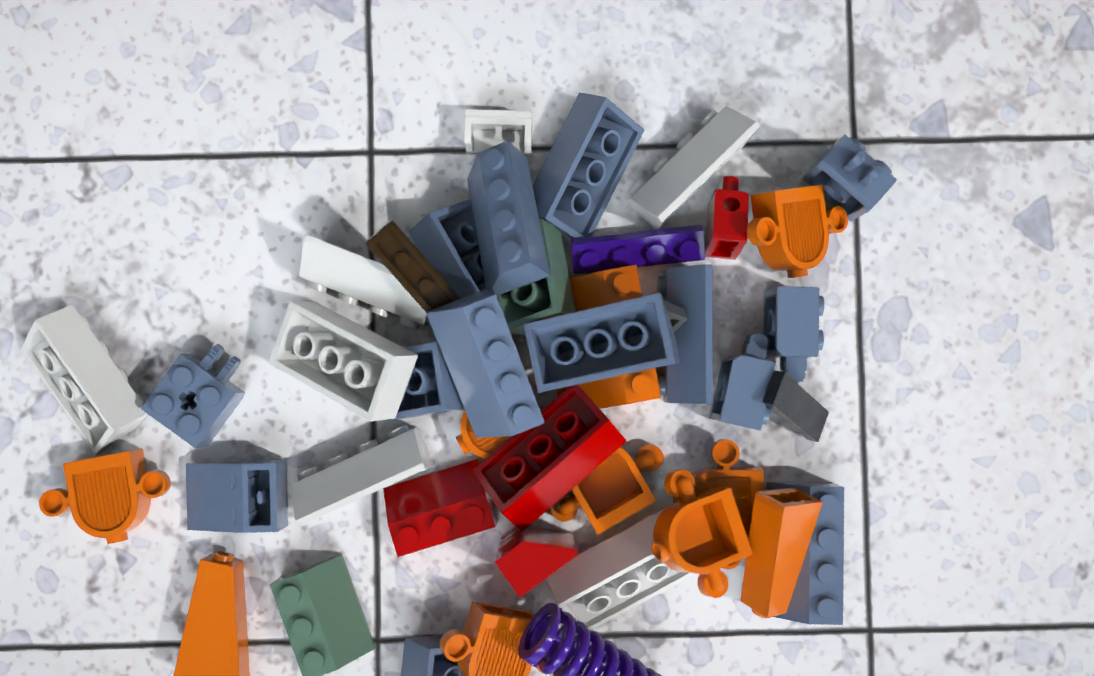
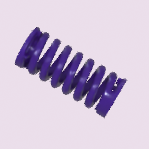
M555 603L544 605L533 616L524 630L518 646L519 658L535 668L539 666L540 672L546 675L553 673V676H600L601 674L602 676H661L655 670L645 667L640 660L631 658L625 650L617 649L612 641L603 639L597 631L589 630L585 623L574 620L570 613L561 611L562 608ZM563 623V626L560 629H558L559 624Z

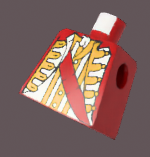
M723 176L719 178V189L714 190L708 203L705 229V257L736 260L747 243L749 194L739 191V179L737 177Z

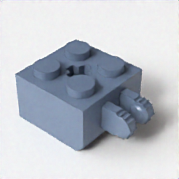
M844 135L821 155L801 179L809 186L823 185L824 199L833 207H842L847 213L848 220L852 221L869 212L894 185L897 179L891 174L892 170L887 164L880 160H874L865 152L866 148L859 140Z
M777 286L765 291L763 296V335L769 340V345L766 346L768 348L766 355L768 357L780 358V371L787 373L795 382L799 383L803 382L806 375L807 358L819 357V350H822L824 346L823 330H819V316H822L824 313V297L819 296L820 287Z
M761 332L747 335L745 341H743L744 344L742 345L740 355L729 356L722 361L709 419L760 431L762 424L766 425L768 423L771 409L763 403V398L772 374L775 371L776 362L765 360L768 350L766 346L769 345V340Z
M438 341L405 348L417 354L418 357L396 418L394 419L412 418L464 409Z
M220 344L213 346L202 361L193 354H180L141 407V410L192 447L209 446L244 398L245 392L229 381L240 366L241 360L236 356L230 358L218 373L212 368L224 352V347ZM193 395H196L194 401L197 403V406L192 404Z

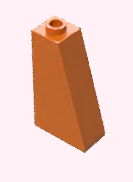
M795 487L756 492L754 497L748 540L753 554L746 557L740 601L752 608V612L762 618L768 619L787 613L823 504L821 500Z
M214 551L213 554L200 559L173 676H250L243 561L233 559L234 555L229 552Z

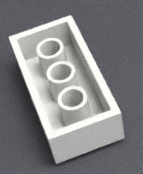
M289 301L269 364L367 420L378 421L396 418L418 355L317 302Z

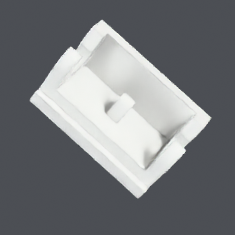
M465 109L464 143L466 144V153H480L508 140L524 155H531L532 111Z

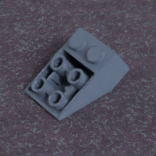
M286 460L186 463L187 530L258 533L278 532L288 526Z

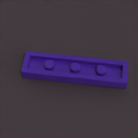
M703 225L570 239L574 274L598 272L631 265L645 267L705 260V230Z

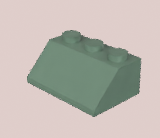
M543 218L539 219L550 276L497 296L511 334H525L523 324L576 312L561 232Z
M342 554L281 576L270 584L302 676H322L333 672L376 648Z

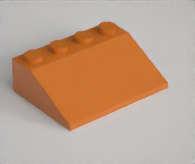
M637 265L570 278L576 312L642 297ZM656 368L578 384L599 409L661 398ZM570 386L556 389L557 397Z

